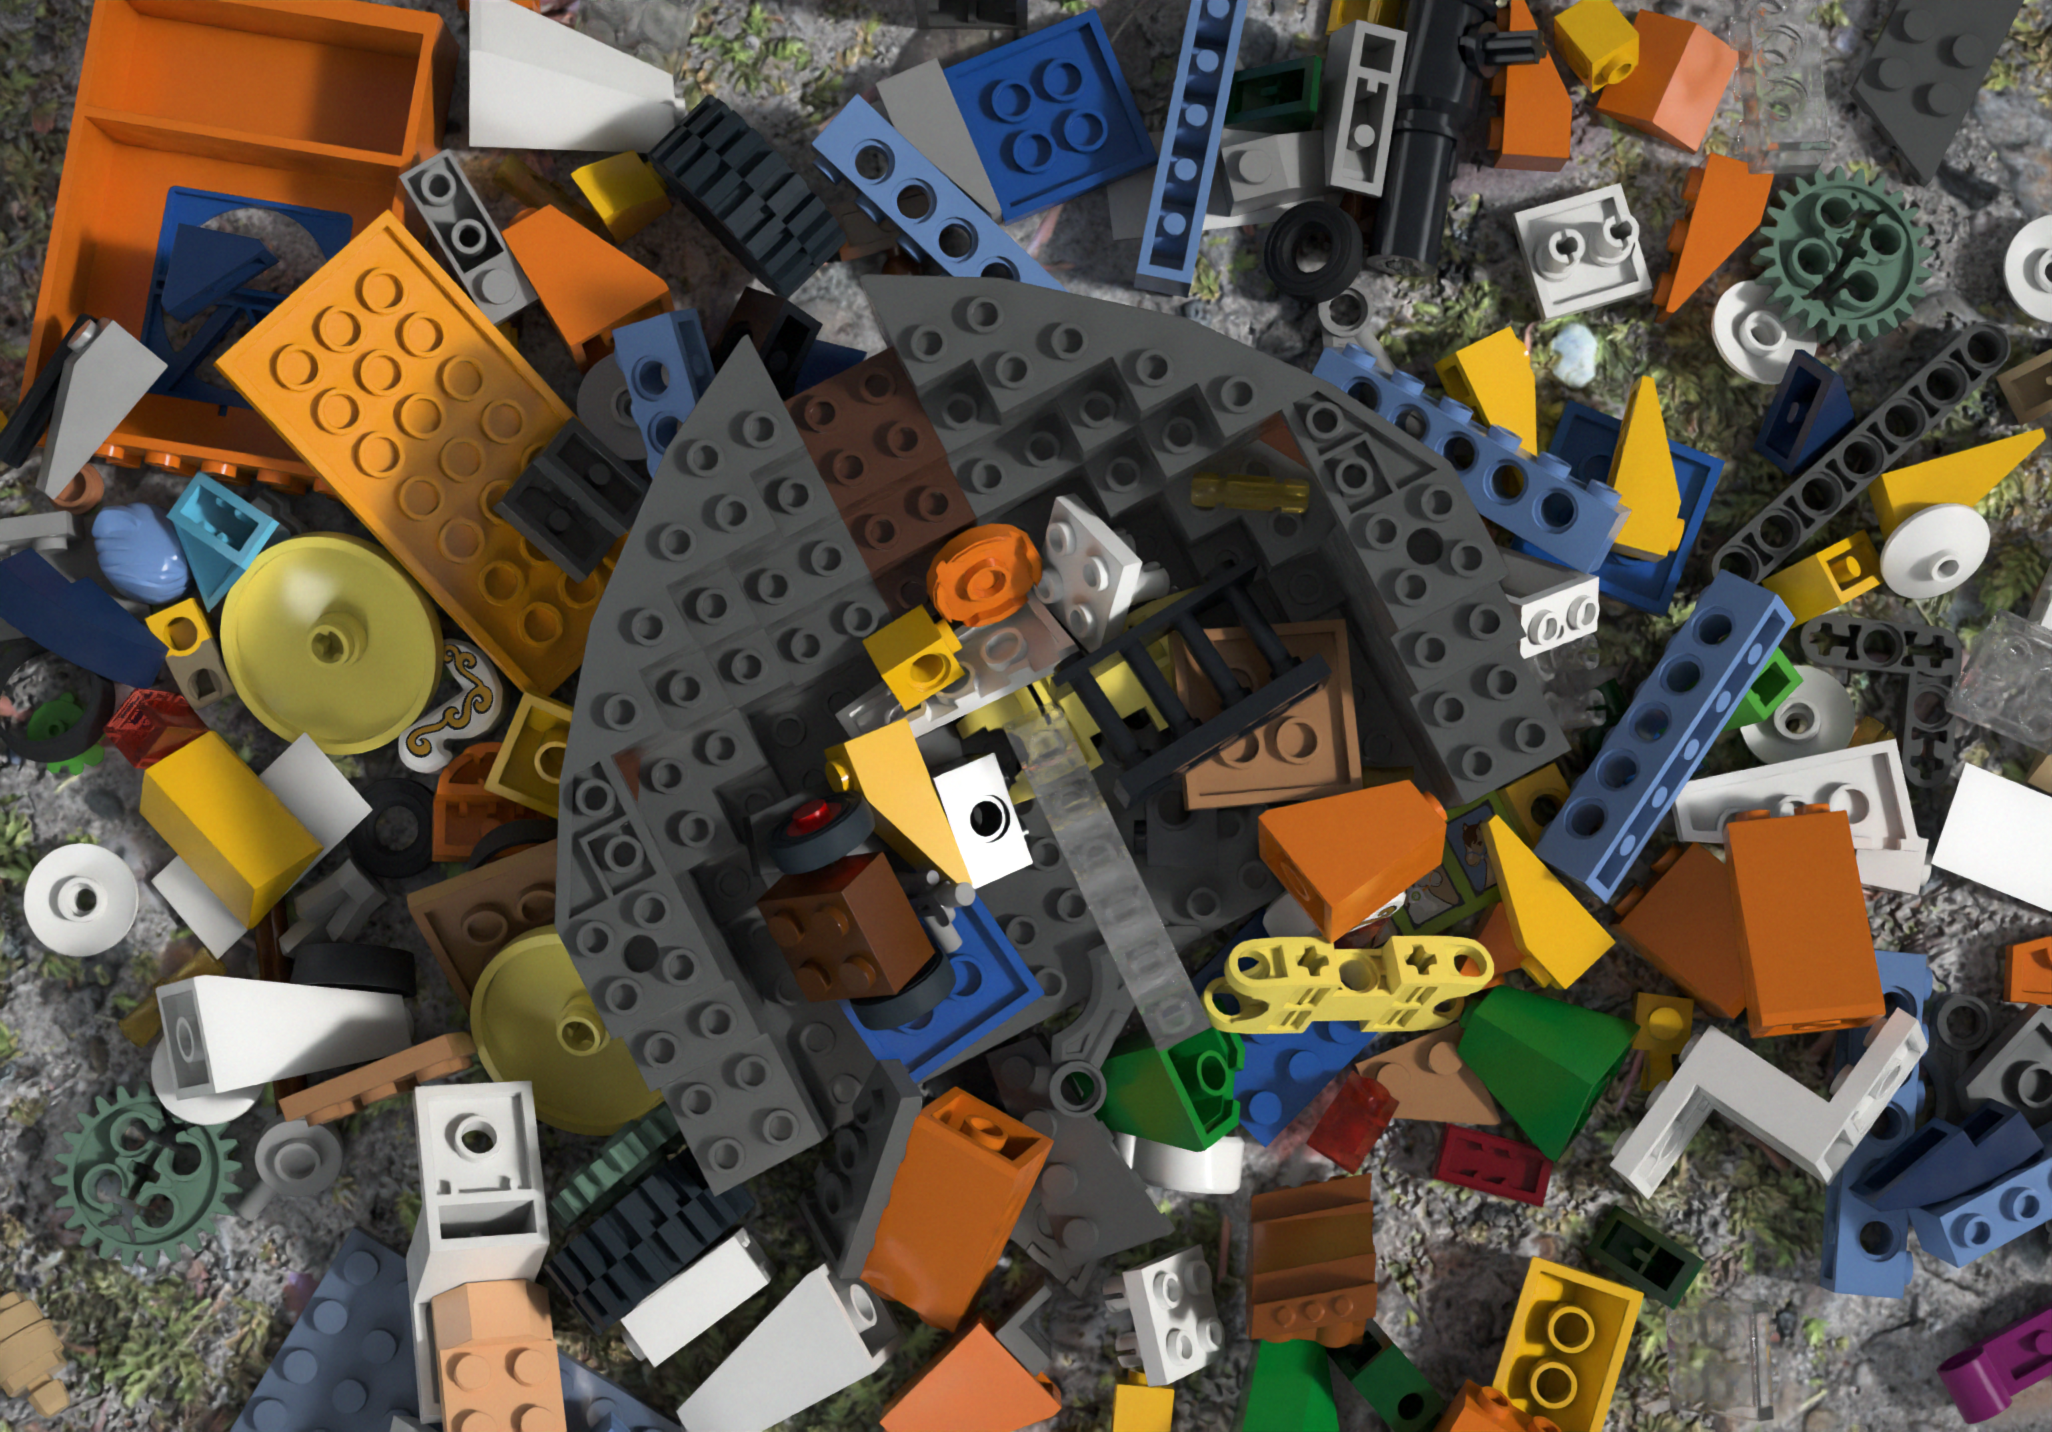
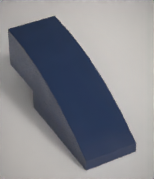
M31 547L0 561V617L8 624L50 651L110 680L142 691L152 686L170 648L92 579L86 576L71 583Z
M1991 1098L1958 1126L1935 1116L1848 1189L1855 1198L1880 1212L1919 1207L1947 1200L1983 1186L2017 1167L2043 1148L2044 1145L2019 1110Z

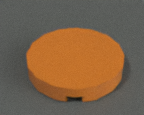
M990 523L971 528L951 539L935 555L926 574L927 593L941 617L951 623L952 619L962 621L965 627H981L997 623L1019 611L1029 600L1026 595L1027 592L1032 588L1033 583L1037 588L1042 579V558L1028 534L1013 525Z

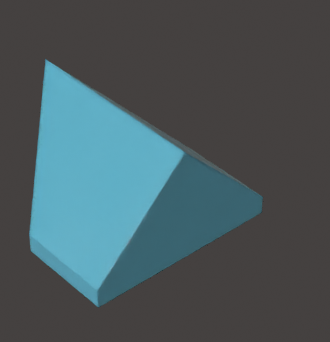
M199 470L166 517L174 524L208 613L245 573L280 523Z

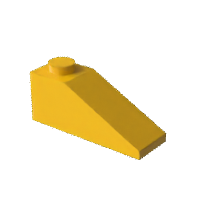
M1511 326L1433 364L1448 397L1461 402L1474 411L1470 418L1471 420L1487 429H1490L1492 424L1509 429L1523 439L1519 447L1537 456L1535 375L1530 367L1528 350L1524 343L1516 338ZM1509 465L1502 474V485L1506 492L1512 496L1520 494L1524 486V478L1518 468Z
M1642 375L1631 385L1606 485L1617 490L1622 495L1619 503L1632 510L1609 551L1657 563L1667 557L1668 551L1675 552L1682 538L1685 521L1684 519L1677 518L1681 499L1655 381L1652 377Z
M2043 428L1879 475L1867 488L1884 542L1886 543L1893 531L1902 522L1927 507L1943 503H1959L1969 507L1975 506L2046 439Z
M907 718L882 725L823 750L828 761L825 765L826 776L834 792L857 791L861 793L874 815L875 827L873 831L918 873L934 870L939 874V882L948 880L950 884L968 882L973 885Z
M1497 814L1487 816L1480 823V828L1515 945L1526 957L1520 965L1542 988L1551 984L1555 989L1566 990L1616 942Z

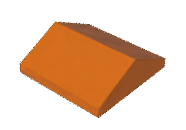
M1640 9L1632 25L1639 33L1638 65L1621 82L1617 84L1608 83L1604 86L1594 110L1695 155L1741 53L1698 23Z

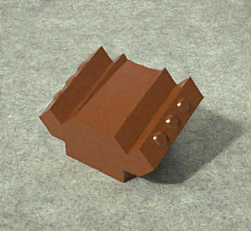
M1372 1173L1349 1177L1341 1174L1331 1176L1328 1181L1319 1182L1315 1179L1302 1182L1297 1187L1284 1185L1275 1187L1271 1192L1250 1196L1248 1246L1245 1267L1246 1335H1249L1251 1340L1261 1338L1272 1343H1283L1291 1339L1312 1340L1331 1348H1340L1348 1344L1362 1345L1367 1319L1376 1317L1378 1282H1375L1376 1252L1372 1233L1374 1200H1370Z

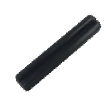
M85 313L77 317L0 433L1 462L16 469L23 466L50 425L64 361L73 351L67 346L69 340L86 321L91 319L97 323L99 319Z

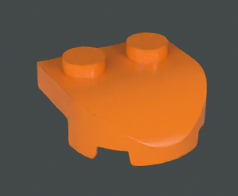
M484 742L467 747L461 755L457 756L443 769L433 799L432 861L469 863L471 853L476 844L494 828L522 819L549 821V816L483 789L502 746L501 742ZM523 844L505 849L494 855L486 863L498 861L540 844Z

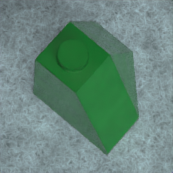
M1500 984L1483 1001L1475 997L1464 1011L1459 1026L1465 1029V1032L1456 1052L1542 1153L1557 1163L1584 1129L1593 1114L1590 1111L1602 1096L1607 1085H1611L1619 1073L1641 1026L1630 1020Z
M1221 997L1213 999L1214 1006L1218 1011L1229 1015ZM1200 1005L1116 1039L1100 1068L1106 1080L1107 1094L1102 1106L1093 1114L1098 1122L1102 1120L1109 1130L1197 1153L1206 1151L1239 1123L1240 1102L1233 1099L1235 1072L1244 1069L1245 1046L1238 1033L1220 1031L1211 1026L1203 1017ZM1080 1071L1072 1072L1071 1075L1084 1093L1082 1098L1086 1100L1092 1093L1093 1080L1086 1073Z
M1261 1338L1254 1339L1229 1432H1340L1326 1346L1312 1340L1291 1339L1283 1343H1272Z

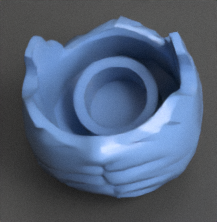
M136 501L126 506H105L96 516L91 533L96 538L94 546L99 554L97 556L98 563L104 576L108 578L114 589L121 596L124 595L142 604L158 606L159 604L174 602L196 589L195 578L174 524L166 517L170 511L169 509L152 503L143 504Z

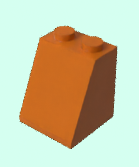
M551 204L540 210L532 207L518 213L508 222L509 228L500 232L539 297V307L581 375L586 374L598 361L614 353L615 342L611 330L675 311L670 289L662 278Z
M1410 780L1399 781L1265 811L1258 816L1259 856L1327 941L1332 944L1442 864L1447 828L1445 821L1448 817L1443 806L1432 793L1425 791L1421 794Z
M1672 842L1651 863L1650 867L1655 873L1643 887L1640 888L1637 884H1633L1615 902L1612 908L1618 914L1608 925L1689 999H1694V1004L1707 1016L1735 1019L1746 1007L1727 865L1697 842H1682L1679 847Z
M981 1308L884 1404L879 1423L885 1429L883 1432H1012L1053 1417L1062 1408L1061 1391L1043 1371L1034 1377L994 1335L995 1321Z

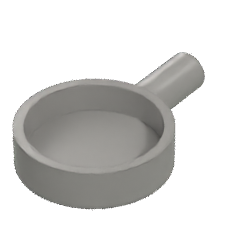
M283 1113L270 1120L259 1136L255 1151L256 1169L261 1179L237 1203V1212L246 1220L252 1221L278 1193L292 1197H306L328 1188L335 1181L341 1170L344 1155L343 1138L335 1124L331 1121L308 1128L305 1119L286 1123Z

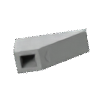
M449 148L399 175L401 182L466 294L496 328L538 305L539 297Z

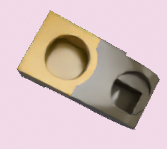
M189 598L144 619L150 631L170 648L165 661L185 699L194 710L198 711L236 694L237 691L226 670L221 641L210 620L213 618L211 612H207L202 598Z

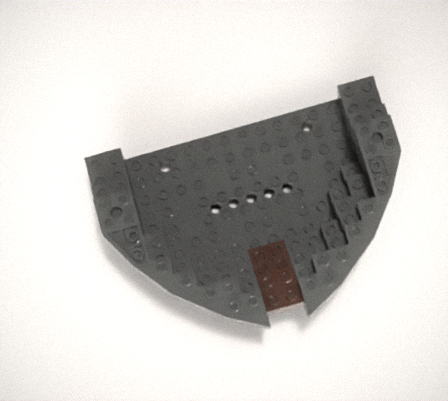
M872 274L860 276L863 292L871 307L887 349L784 402L749 335L743 336L667 447L590 623L559 782L555 929L611 1039L623 1038L649 1091L652 1092L660 1089L714 1197L823 1141L832 1130L853 1120L852 1105L878 1062L836 1000L809 1003L805 994L798 986L791 968L778 944L771 936L768 926L755 904L785 873L778 872L753 877L742 818L827 780L825 765L828 761L823 750L851 739L835 714L884 680L862 641L921 604L934 624L943 619L927 593L926 574L935 555L951 539L968 529L990 523L1013 525L1028 534L1043 560L1042 547L1056 497L1075 493L1111 530L1121 527L1127 530L1126 535L1131 534L1136 544V555L1143 562L1142 565L1155 561L1160 564L1159 569L1164 568L1167 571L1170 580V589L1167 596L1204 585L1203 577L1214 567L1226 560L1233 559L1235 564H1238L1253 555L1259 565L1253 583L1246 586L1245 589L1269 624L1345 619L1363 789L1410 780L1421 794L1429 791L1437 798L1444 810L1466 805L1572 749L1516 645V642L1525 638L1527 634L1499 584V581L1510 574L1452 463L1332 383L1189 318L1004 278ZM1152 599L1129 606L1127 615L1137 610L1138 608L1144 606L1145 604L1157 599ZM1225 600L1195 617L1202 629L1242 626ZM1049 610V612L1053 615L1057 622L1062 626L1066 633L1075 642L1078 649L1083 650L1086 655H1089V651L1071 634V632ZM953 619L952 623L947 621L953 632L964 625L962 621H955ZM1032 684L1027 685L1047 722L1051 721ZM966 715L955 719L956 723L962 720ZM1152 720L1144 728L1137 730L1129 729L1142 750L1164 749L1172 744L1169 738L1173 733L1171 729L1167 727L1158 732ZM987 728L965 739H962L959 734L963 755L968 753L994 752L996 759L1007 770L1011 785L1017 782L1014 778L1018 774L1016 768L1017 760L1022 753L1027 751L1024 741L1018 734L1004 729L988 732ZM1053 730V734L1073 769H1077L1078 765L1058 730ZM1100 732L1101 744L1097 751L1104 762L1102 765L1056 791L1013 805L1016 815L1023 820L1030 836L1028 850L1033 863L975 889V892L1045 994L916 1084L920 1085L1089 997L1092 988V969L1087 951L1093 947L1139 930L1175 925L1198 926L1202 932L1196 939L1198 940L1273 901L1286 889L1259 856L1258 816L1270 809L1298 804L1304 801L1217 808L1218 866L1147 867L1145 855L1134 854V820H1145L1144 801L1126 811L1113 792L1117 777L1122 775L1119 770L1122 762L1102 732ZM1170 790L1164 793L1158 802L1159 815L1168 824H1180L1190 814V811H1185L1183 793L1180 791ZM974 807L978 831L982 823V814L979 808ZM896 851L884 853L894 873L898 871L911 873L915 870Z

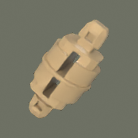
M0 1285V1389H4L8 1397L17 1398L30 1392L31 1395L27 1400L37 1413L45 1418H52L70 1405V1395L62 1379L53 1378V1375L68 1365V1362L61 1353L65 1348L52 1329L54 1326L50 1318H45L34 1300H27L24 1293L16 1291L2 1297L1 1295L5 1290Z

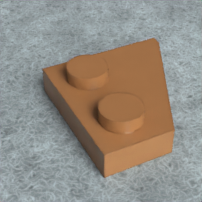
M1453 1021L1448 1026L1434 1029L1353 1063L1375 1116L1480 1125H1497L1502 1122L1488 1088L1456 1052L1464 1034L1463 1028L1459 1026L1460 1021Z

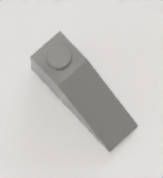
M1356 19L1330 34L1322 83L1326 187L1376 199L1382 196L1408 32Z
M934 58L876 82L875 86L879 101L870 104L871 107L997 225L1002 223V209L938 59Z
M1323 130L1273 135L1220 149L1217 169L1230 218L1342 191L1326 187Z
M103 316L97 323L91 319L86 321L67 344L73 351L64 361L36 482V488L53 500L57 498L168 367L165 362L114 320Z

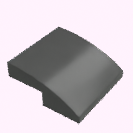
M572 416L532 459L492 509L579 584L589 577L615 541L632 527L650 485Z

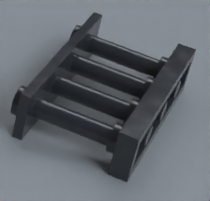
M1253 555L1238 564H1235L1233 559L1220 563L1203 577L1204 585L1089 655H1086L1083 650L1077 651L1063 659L1053 669L1056 675L1051 677L1048 694L1054 703L1075 691L1122 762V765L1119 767L1122 775L1117 777L1113 792L1126 811L1323 690L1328 683L1332 671L1320 653L1302 662L1299 656L1292 658L1245 589L1246 586L1253 583L1259 565ZM1225 600L1272 669L1269 675L1272 682L1254 693L1250 687L1242 688L1195 618ZM1174 630L1223 701L1219 706L1222 713L1204 724L1199 717L1192 719L1145 649ZM1123 661L1127 663L1173 732L1169 736L1172 744L1154 755L1149 749H1141L1095 680Z

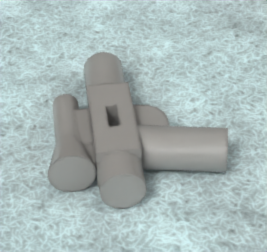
M934 870L915 874L903 871L894 873L917 918L923 919L939 948L945 954L957 950L962 945V940L952 924L956 917L953 908L972 904L975 899L974 887L968 882L950 884L948 880L939 882V874Z

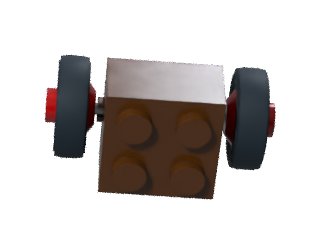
M857 791L837 792L803 805L771 830L766 838L767 849L775 865L785 874L755 904L764 918L771 936L778 944L791 968L798 986L805 994L809 1003L849 999L854 1013L865 1028L875 1031L887 1030L909 1023L939 1005L953 990L956 976L948 957L942 949L931 945L883 851L846 856L872 833L875 827V819L861 793Z

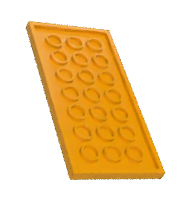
M387 209L216 360L213 366L523 694L525 689L529 688L549 696L583 663L590 623L632 527L615 541L589 577L578 584L492 509L520 473L568 419L573 416L584 427L586 426L390 210Z

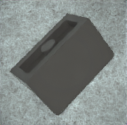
M1044 1272L995 1319L994 1335L1034 1377L1052 1361L1051 1344L1027 1320L1052 1294V1281Z

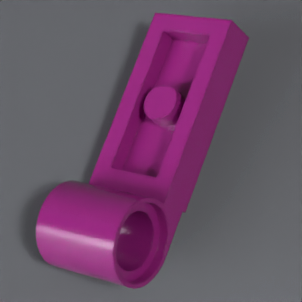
M2052 1301L1977 1341L1972 1346L1951 1356L1937 1367L1936 1371L1965 1423H1979L1998 1415L2011 1405V1396L2052 1374Z

